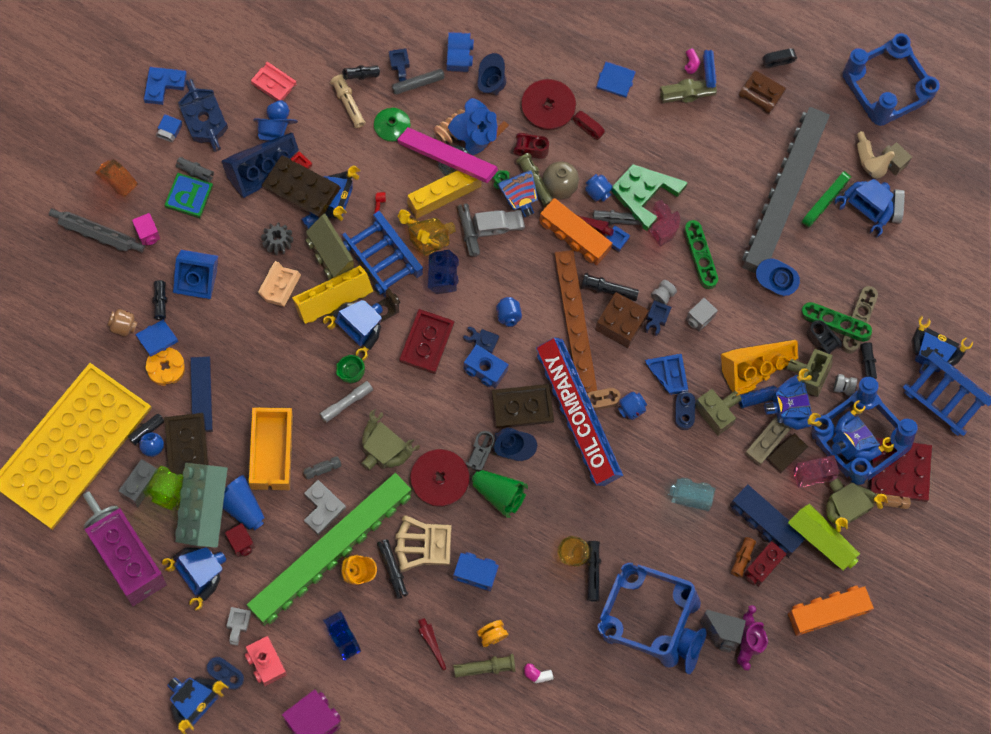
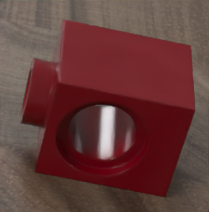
M243 523L225 532L226 538L237 558L240 556L245 557L253 552L252 549L255 548L254 543Z

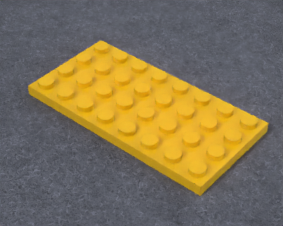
M89 363L0 470V493L53 530L152 407Z

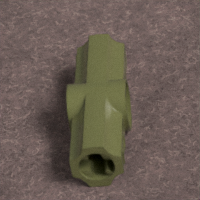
M685 79L678 84L660 86V98L663 103L679 100L688 103L695 101L699 97L712 96L717 93L716 87L708 88L706 86V80L694 81L693 79Z

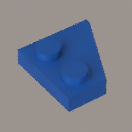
M682 354L645 360L647 367L669 395L689 392Z

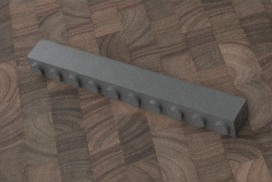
M809 107L807 113L803 112L799 121L803 124L801 128L797 127L793 136L796 138L795 143L791 142L787 150L790 155L788 158L784 157L781 164L783 172L782 174L778 172L774 181L777 186L775 189L771 188L769 193L770 203H765L761 214H764L763 220L759 219L755 229L758 232L756 236L752 234L748 244L751 246L750 251L746 250L742 261L745 262L743 269L756 273L757 267L762 261L771 259L830 114Z

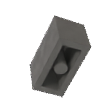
M141 459L120 488L119 493L121 497L134 506L139 507L160 477L158 469Z

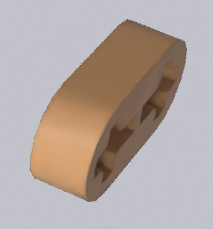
M615 388L592 391L587 394L589 399L593 397L594 400H599L596 401L595 405L592 404L594 411L615 407L621 398L619 391ZM609 394H612L613 397L616 396L614 401L604 398H608Z

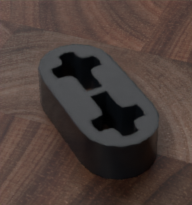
M789 48L767 53L762 57L766 68H772L793 63L797 60L795 49Z

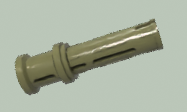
M524 154L516 160V163L521 166L524 172L532 171L537 195L543 206L546 207L553 198L545 187L539 175V168L534 165L531 159V154Z
M513 654L501 658L493 656L491 660L454 665L455 678L491 672L497 675L499 672L510 670L516 672Z

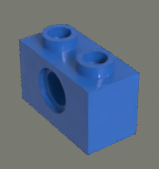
M476 344L464 361L463 369H465L469 376H476L481 379L485 386L496 388L508 371L509 364ZM482 365H486L490 369L488 371H483L480 369V367Z

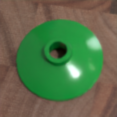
M386 108L380 111L374 120L376 134L381 139L389 142L397 141L402 133L411 126L408 115L398 108ZM394 120L395 123L391 124L389 121Z

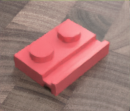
M266 62V65L252 78L251 84L276 101L284 100L292 91L291 89L297 85L296 81L269 62Z

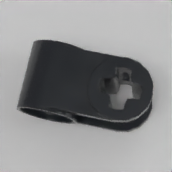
M816 320L808 328L807 337L818 350L830 354L836 348L842 347L840 339L829 329L825 322ZM813 328L819 329L821 334H816Z

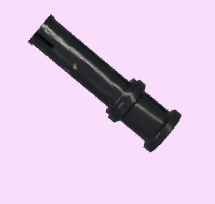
M586 272L581 285L582 289L589 288L596 290V293L605 292L614 295L617 292L634 301L637 300L639 293L638 289L605 281L604 277L597 278L588 275Z

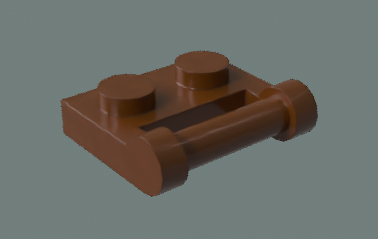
M755 70L738 96L749 99L766 109L765 111L770 114L785 92L786 87ZM749 89L771 102L769 103L763 100L762 98L756 96L755 94L751 93Z

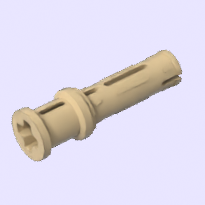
M342 74L333 77L330 80V84L334 86L337 98L342 100L355 128L364 126L366 122L352 97V89L348 87Z

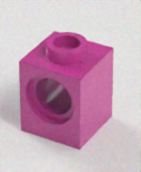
M150 213L132 220L142 245H153L157 240H160L158 230Z

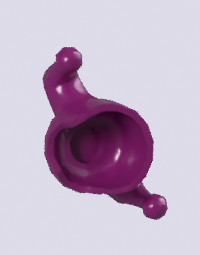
M753 605L749 606L748 611L743 615V620H746L740 643L741 650L737 658V663L744 670L751 668L749 663L751 657L762 653L768 644V638L763 628L764 624L754 621L753 613L756 612V607Z

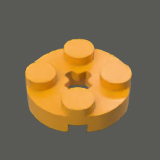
M168 347L165 351L162 350L151 357L149 355L146 361V371L154 383L167 386L166 384L177 383L183 377L185 362L177 350ZM163 363H169L170 369L161 370Z

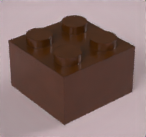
M615 292L599 318L595 330L622 346L629 348L646 320L649 310Z

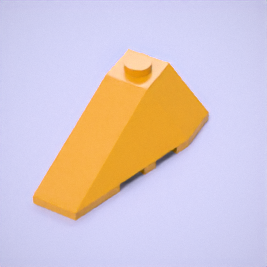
M791 340L740 348L721 354L722 372L731 391L738 392L736 396L750 392L757 388L756 385L761 381H767L775 371H781L787 367L791 359L797 360L798 341Z

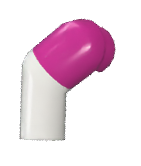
M527 664L524 667L525 676L534 683L553 680L551 670L540 672L533 664Z

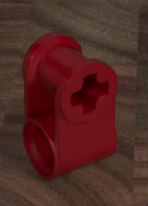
M527 133L516 134L517 142L516 147L513 149L515 155L522 156L530 153L533 158L538 159L548 156L549 141L546 137ZM538 146H544L545 148H543V149H538L537 147H538Z

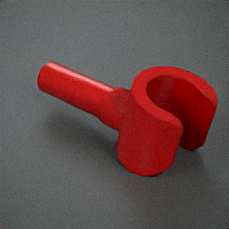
M385 192L376 193L374 214L380 211V203H386Z

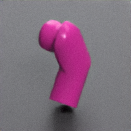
M692 48L686 51L689 62L685 65V70L689 74L695 73L700 65V60Z

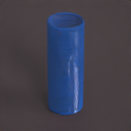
M775 385L741 394L740 396L743 400L739 402V405L743 409L771 401L777 388Z

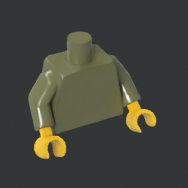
M839 478L829 484L834 494L827 500V518L836 526V531L841 532L842 527L848 529L849 523L871 511L875 503L878 509H882L883 505L881 502L888 504L887 496L876 494L855 483L844 487Z

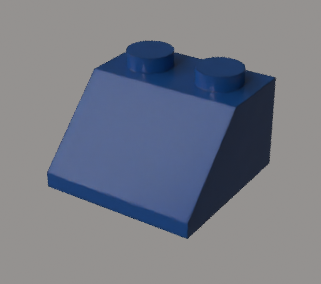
M181 250L176 257L173 293L211 299L217 275L218 256Z

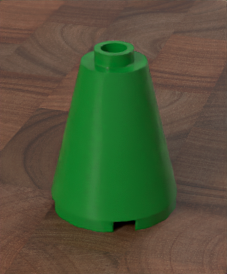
M485 470L477 471L472 478L473 487L506 518L511 517L509 515L511 512L516 513L526 497V494L523 493L524 489L528 490V485L525 482Z

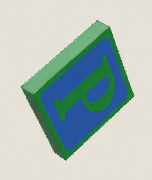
M177 173L164 206L180 213L201 218L213 189V183Z

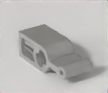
M521 210L475 213L473 218L475 233L478 237L500 235L508 231L523 230L525 228Z

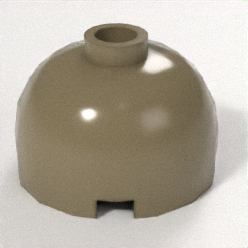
M559 161L547 167L543 173L542 181L552 198L562 200L571 197L577 191L579 175L573 165L568 162Z

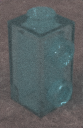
M681 478L677 479L675 484H671L669 495L672 496L671 502L709 511L712 507L716 488L711 487L708 483L702 482L698 484L692 482L691 479Z

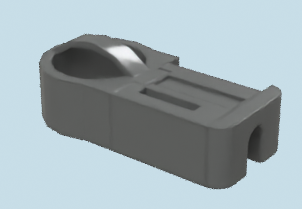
M488 431L478 433L473 445L475 449H473L469 461L466 462L467 467L478 472L483 470L495 444L492 433ZM486 435L482 446H479V437ZM491 437L492 444L488 448H485L489 438Z

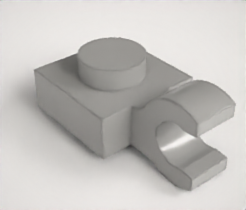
M231 607L227 622V629H232L229 639L230 644L238 646L241 631L247 632L251 611Z

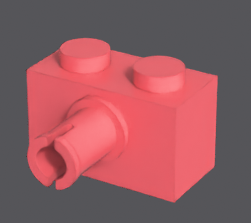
M268 636L246 647L248 653L245 656L250 665L254 664L256 671L253 673L258 683L263 682L264 686H267L286 676V671Z

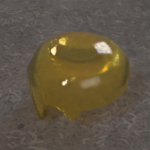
M568 536L558 546V556L564 564L579 567L585 564L589 558L590 547L582 538Z

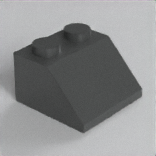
M706 610L700 622L706 629L714 646L719 647V650L724 652L735 651L741 643L746 620Z

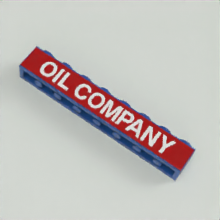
M556 337L550 339L536 348L538 360L546 370L545 376L551 382L553 394L561 404L560 410L568 420L567 426L576 438L575 444L583 454L582 460L591 472L590 478L592 482L598 486H605L622 477V471L563 339Z

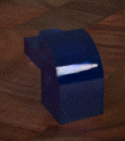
M341 611L323 620L326 630L343 661L361 652L360 646Z

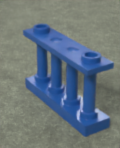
M378 211L373 214V225L351 239L346 233H343L342 240L347 250L352 253L375 284L374 288L379 295L383 294L386 298L388 287L408 274H413L416 278L423 275V267L382 213ZM381 231L384 235L383 239L360 253L355 245L374 232ZM387 245H391L394 248V254L374 267H371L366 260ZM398 259L403 260L406 264L405 268L382 282L377 273Z
M933 351L928 356L930 365L912 386L907 383L903 386L905 389L904 393L911 399L917 398L948 423L951 426L950 430L959 436L961 434L964 436L967 431L963 427L981 406L985 404L988 407L990 406L991 396ZM941 368L946 372L944 374L945 377L926 399L917 391L936 369ZM956 380L961 384L959 386L960 389L941 411L932 403L951 381ZM971 392L976 396V401L956 423L948 415L965 394Z

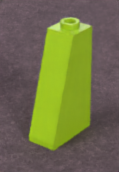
M811 504L803 507L788 522L842 570L847 567L851 569L858 562L856 558L860 553Z

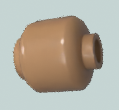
M117 309L115 312L112 311L107 326L110 327L112 333L126 337L130 332L134 333L137 322L134 321L135 315L133 313Z

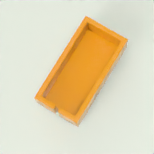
M252 408L249 486L251 490H268V486H271L272 490H290L292 408Z

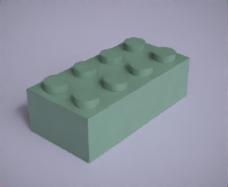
M185 463L175 542L218 548L227 467Z

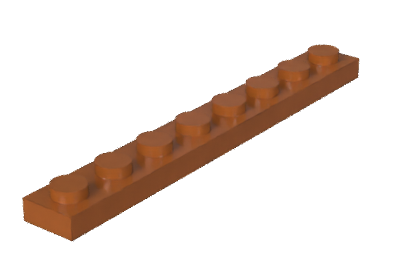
M573 250L555 252L554 257L571 358L588 394L589 392L597 391L574 252Z

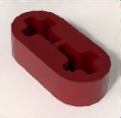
M579 111L573 117L574 123L595 140H599L605 134L604 128L585 112Z

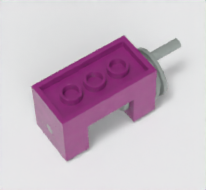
M90 491L83 494L84 499L95 514L86 521L84 530L132 607L167 586L162 573L122 510L118 506H110L101 510Z

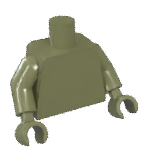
M376 409L372 410L362 438L363 452L367 457L361 464L368 471L376 464L382 469L403 465L412 455V451L419 450L420 446L416 445L412 448V442L415 440H408L405 443L382 422L377 423L378 420L383 418V413H380L377 418L374 415Z

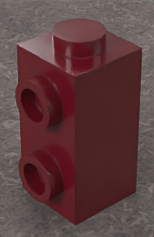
M771 541L745 571L746 580L750 584H756L759 587L783 560L786 553Z

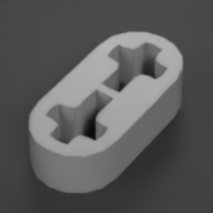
M894 189L891 222L901 223L904 214L905 191Z

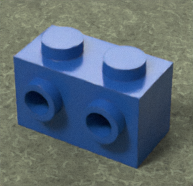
M469 552L461 553L453 580L491 592L499 565L495 564L496 562L491 559H478L475 554Z

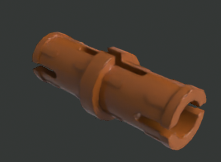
M744 538L741 549L735 556L736 561L730 572L732 575L739 578L743 577L747 563L751 561L750 556L756 545L754 539Z

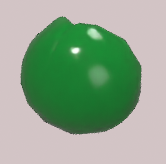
M347 355L336 364V375L345 383H356L364 376L365 364L358 356Z

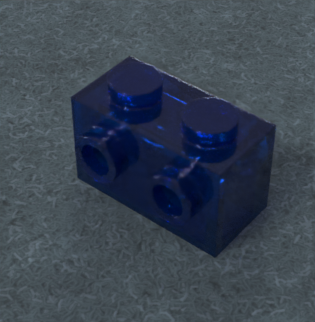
M451 250L429 253L428 288L435 294L457 291L459 259Z

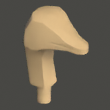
M859 132L857 136L860 142L857 144L863 168L873 178L883 177L895 156L894 151L874 157L871 142L866 139L864 132Z

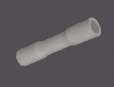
M368 381L364 382L339 402L322 411L320 416L323 421L327 423L345 408L372 392L373 388Z

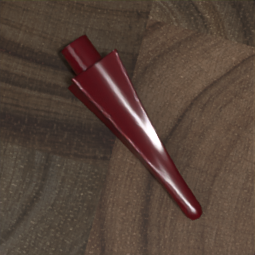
M577 215L603 236L605 234L613 235L614 229L608 227V221Z
M423 618L418 621L420 625L418 631L435 655L442 670H446L432 623L428 625L426 619Z

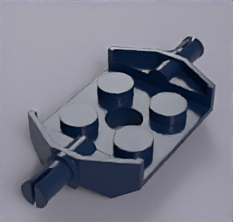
M189 79L190 83L188 80L185 82L189 92L178 102L193 141L199 143L209 142L212 145L213 151L217 152V149L218 151L221 150L218 138L224 135L228 125L215 98L214 91L198 89L195 87L193 80ZM207 115L209 118L207 121H200L199 117Z

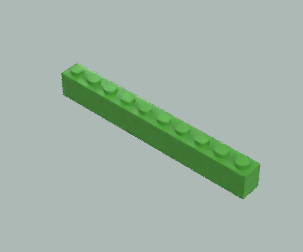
M394 473L247 604L251 613L263 626L267 623L269 625L278 618L277 614L282 610L286 611L293 605L292 601L297 596L299 598L308 591L307 587L312 583H318L323 578L322 574L326 570L331 571L338 564L337 561L342 556L344 558L352 552V547L355 544H361L368 537L367 534L371 530H377L382 525L381 521L383 519L393 516L400 504L405 505L411 499V488Z

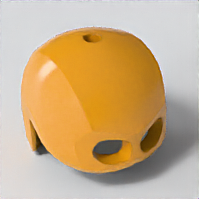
M353 555L345 558L342 562L341 574L343 580L348 584L360 585L372 581L376 576V563L370 557Z

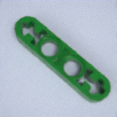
M845 171L842 172L807 213L801 223L810 228L847 185L852 176Z
M691 220L687 222L684 234L702 287L713 289L718 282L716 268L701 224L698 221ZM690 227H693V229H696V232H695V236H696V237H695V238H693V237H694V234H693V231L690 230ZM699 242L703 245V249L696 250L693 244ZM705 259L709 262V265L702 267L699 264V260ZM708 271L709 278L713 279L712 283H710L709 281H705L707 278L706 272Z
M813 302L806 303L802 308V316L809 322L813 323L816 320H821L826 323L830 330L861 342H866L872 337V327L866 322ZM814 309V313L807 314V311ZM831 315L834 319L831 322H825L823 317ZM847 321L851 324V327L843 329L840 324ZM863 329H866V330H867V333H864V335H861V334H860V331H863Z

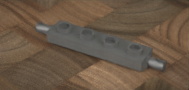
M53 208L49 211V216L57 218L58 224L64 226L65 229L74 230L85 237L97 239L102 244L112 245L117 250L128 251L129 249H134L142 253L145 249V245L135 242L136 239L68 211L60 212Z

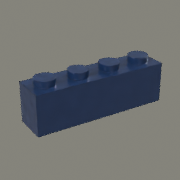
M748 484L730 504L732 511L737 516H742L750 528L758 530L766 542L770 543L772 541L786 553L788 558L806 539L788 523L789 520Z

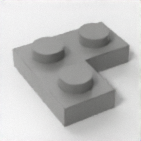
M319 480L304 493L317 507L304 522L317 535L346 509V506Z

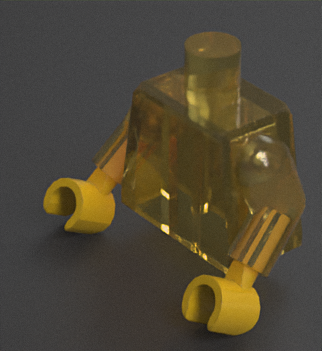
M400 210L398 214L400 222L408 225L410 241L424 256L448 246L450 243L449 234L456 232L453 222L443 224L438 218L418 221L413 217L409 218L410 213L406 210Z

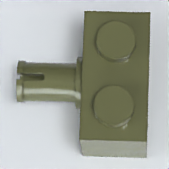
M814 349L807 364L791 359L787 370L799 374L801 369H808L809 371L804 373V378L809 375L812 378L810 381L802 380V383H805L808 394L818 397L832 367L833 355Z
M711 389L698 398L695 403V408L717 436L733 426L736 417L729 410L742 400L740 395L736 397L738 394L736 391H733L722 400Z

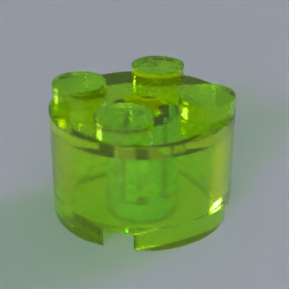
M160 466L150 478L144 490L145 496L148 497L150 495L153 497V503L165 509L172 510L173 507H176V510H179L183 475H176L170 472L168 468Z

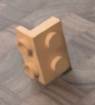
M275 261L258 293L266 302L284 307L301 274L296 270L284 268L279 262Z

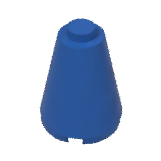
M241 475L225 488L223 510L238 522L243 523L248 530L252 528L257 530L264 524L262 520L265 517L244 475Z

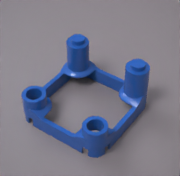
M903 33L896 34L892 40L868 53L863 49H854L842 72L844 80L869 118L878 126L885 125L926 105L928 101H932L940 87V83L936 78L927 75L912 51L910 38ZM886 50L895 58L907 57L908 62L920 78L915 87L916 94L920 100L898 111L894 109L897 104V98L893 93L885 92L877 102L870 104L856 83L866 73V62L883 54Z
M872 377L862 378L858 390L850 398L828 414L821 415L820 418L815 419V422L820 421L822 424H826L828 426L827 429L821 430L812 425L811 436L817 440L816 444L847 478L850 477L852 479L851 482L856 485L864 484L867 479L869 481L909 452L918 429L915 421L912 419L899 421L883 404L877 395L878 382ZM858 400H860L859 404L856 405L858 408L863 409L865 406L864 410H869L876 407L895 427L890 438L897 452L875 468L865 458H856L846 465L826 443L835 433V427L831 420ZM862 465L866 468V471L858 472L855 466Z
M626 563L621 567V574L618 573L600 616L601 623H598L599 633L607 643L622 644L658 658L663 666L674 667L679 662L680 657L677 647L690 613L698 611L701 606L694 585L687 580L645 566H635L633 563ZM630 575H638L637 581L633 583L627 582ZM646 575L675 584L673 599L677 605L683 608L673 637L667 635L660 636L653 641L651 647L622 638L623 625L621 621L610 616L620 588L638 589L643 584ZM609 628H615L616 634L614 636H606V631Z

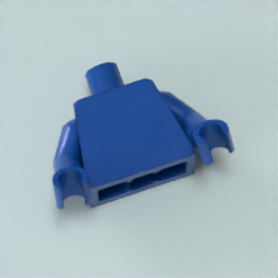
M875 179L869 182H855L844 192V196H838L835 199V204L842 201L843 204L839 207L842 210L849 199L848 202L875 223L879 222L870 230L871 234L874 229H877L879 231L877 237H879L883 232V225L886 226L893 215V202L891 199L894 195L890 192L889 184L885 182L880 184Z

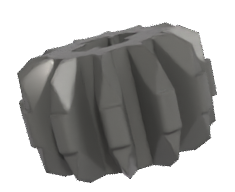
M278 222L274 227L270 223V229L264 228L263 230L264 234L261 236V240L264 242L262 245L264 248H267L269 253L274 250L275 255L278 254V251L285 254V248L290 249V243L294 241L291 236L292 231L287 230L286 224L280 227Z

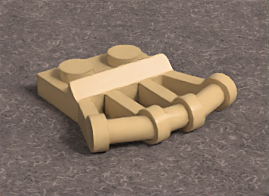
M404 515L402 518L403 523L395 535L397 540L395 553L401 565L399 566L400 572H405L421 565L449 566L451 525L424 524ZM412 525L424 530L425 534L407 533L409 526ZM405 540L425 541L424 548L405 547ZM405 554H424V558L408 562Z

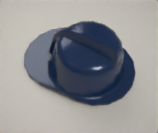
M491 53L485 56L479 65L478 88L483 93L499 95V92L504 89L507 83L505 62L498 53Z
M504 428L494 435V450L498 456L516 461H524L531 458L537 451V440L528 433L513 428Z

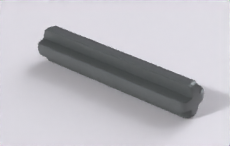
M438 69L392 85V90L394 94H399L444 79V72L442 69Z

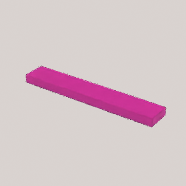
M409 127L397 139L398 144L485 183H488L498 171L497 166Z

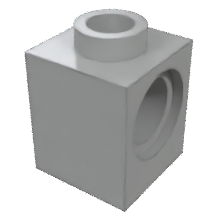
M703 298L688 312L686 319L692 328H696L700 332L715 318L718 310Z

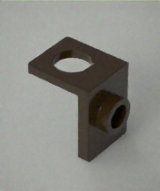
M388 288L386 290V298L378 302V304L386 306L389 310L386 315H380L382 318L381 322L399 313L400 300Z

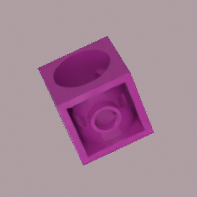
M315 689L282 714L284 722L293 734H334L341 729L340 715L334 708L330 709L328 707V699L322 692L318 693Z

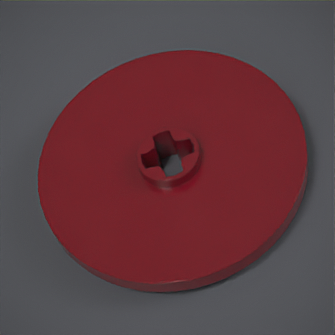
M543 79L534 82L525 90L522 96L521 107L525 118L532 125L544 130H554L565 126L573 118L576 110V100L571 89L564 83L553 79ZM546 102H549V104H552V106L549 107L548 105H546Z
M444 449L431 450L420 456L413 465L411 485L415 494L423 502L437 507L448 506L457 502L465 494L469 485V471L463 459L454 452ZM437 474L440 476L444 475L443 482L441 480L436 481Z

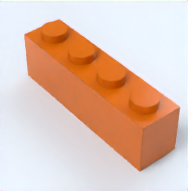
M555 198L540 213V224L545 229L553 231L559 240L566 241L572 250L584 255V258L589 263H594L597 266L611 250L612 242Z
M858 585L848 588L845 593L841 594L838 591L828 595L829 598L822 600L819 597L811 600V604L804 606L801 603L793 606V610L788 613L796 636L870 613L874 607L866 587L859 588Z

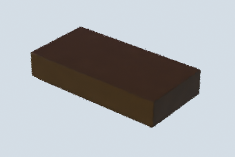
M794 433L767 461L782 473L808 446Z

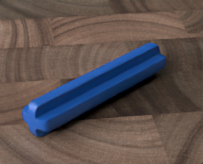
M705 50L703 59L706 86L708 88H715L717 82L714 53L712 50Z

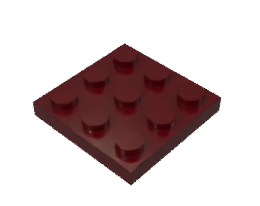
M875 437L881 446L884 438ZM890 440V442L886 443L885 445H886V446H891V445H892L891 440ZM913 443L909 452L870 479V491L900 496V498L907 497L913 501L928 502L932 445ZM893 448L891 452L883 451L880 456L872 460L871 466L875 468L896 453L897 450Z

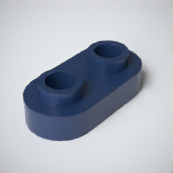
M681 392L675 401V425L680 430H689L695 422V397L689 392ZM683 399H688L689 403H684ZM682 417H687L689 421H683Z
M214 657L208 662L207 671L209 675L217 681H222L228 686V689L238 690L243 686L244 676L242 672L226 660ZM217 665L221 666V670L219 672L214 671V668ZM232 677L238 678L236 683L230 682Z

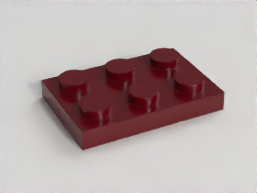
M418 309L399 362L436 374L455 321Z

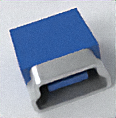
M165 114L158 126L156 136L173 143L182 127V121Z

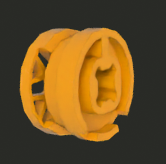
M502 620L492 622L477 631L478 637L482 638L481 643L483 647L490 646L489 644L494 645L509 635L507 630L503 628Z

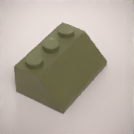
M323 214L306 231L307 239H305V242L309 249L313 248L316 253L314 255L319 265L322 264L325 269L323 271L327 279L330 280L354 269L353 258L326 214Z

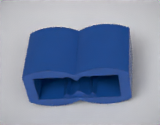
M449 32L447 71L468 72L469 66L472 67L473 56L469 55V52L473 50L474 39H470V33Z

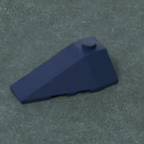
M289 133L238 152L221 162L227 178L241 197L244 198L262 188V184L281 155L290 159L299 149L294 134Z

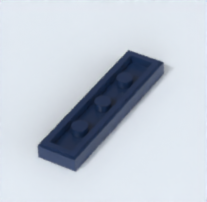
M210 356L191 357L192 414L204 413L206 432H213Z

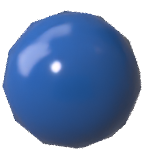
M283 100L270 104L266 109L267 117L270 120L287 119L290 111L289 106Z
M153 432L145 434L139 441L140 451L149 457L159 455L164 448L162 437Z

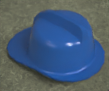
M253 119L258 124L259 139L268 141L283 136L287 125L298 122V120Z
M772 258L762 261L757 267L756 277L759 283L767 289L782 296L790 295L798 289L800 277L797 271L789 265Z
M684 628L680 636L677 651L686 660L685 671L687 674H691L696 666L700 650L706 639L705 628H701L698 631Z

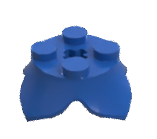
M470 98L465 103V112L455 116L448 125V129L455 138L465 141V148L469 154L475 155L483 151L491 141L496 140L498 126L496 114L489 111L479 100Z

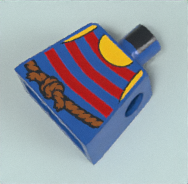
M531 170L497 183L498 188L512 210L520 208L524 217L534 214L531 203L537 201L538 197Z

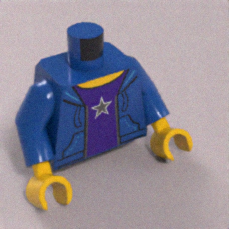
M803 368L799 371V376L795 375L786 380L777 388L773 396V402L764 404L766 415L776 413L779 423H784L785 426L795 430L811 427L812 424L819 427L822 424L820 421L815 422V419L821 416L818 413H812L805 383H802V380L810 381L812 378L810 375L804 378V373L808 372V369Z
M858 400L854 403L853 410L848 411L838 420L835 427L836 435L832 438L834 442L832 449L836 454L842 453L847 460L865 458L871 461L880 456L883 451L891 452L894 444L886 446L885 444L891 440L890 437H887L880 446V443L859 416L855 417L856 414H861L865 409V406L860 410L856 408V405L860 402Z

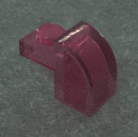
M662 200L655 202L653 208L659 221L652 224L650 232L659 246H662L676 236L680 225V215L678 211L671 214L669 206L664 204Z

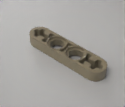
M867 286L863 288L851 317L866 323L869 322L878 298V292L874 287ZM869 292L871 293V298L868 303H865L866 294ZM858 308H865L868 314L861 316L858 313ZM865 329L860 331L861 335H864ZM844 335L841 342L842 350L849 354L856 352L861 341L854 339L853 346L850 348L848 347V342L851 338Z

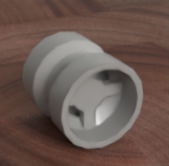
M662 280L659 288L654 289L651 293V297L653 300L666 305L669 302V298L677 293V289L669 281Z
M838 374L833 392H844L846 395L852 396L856 389L857 378H846L844 375Z

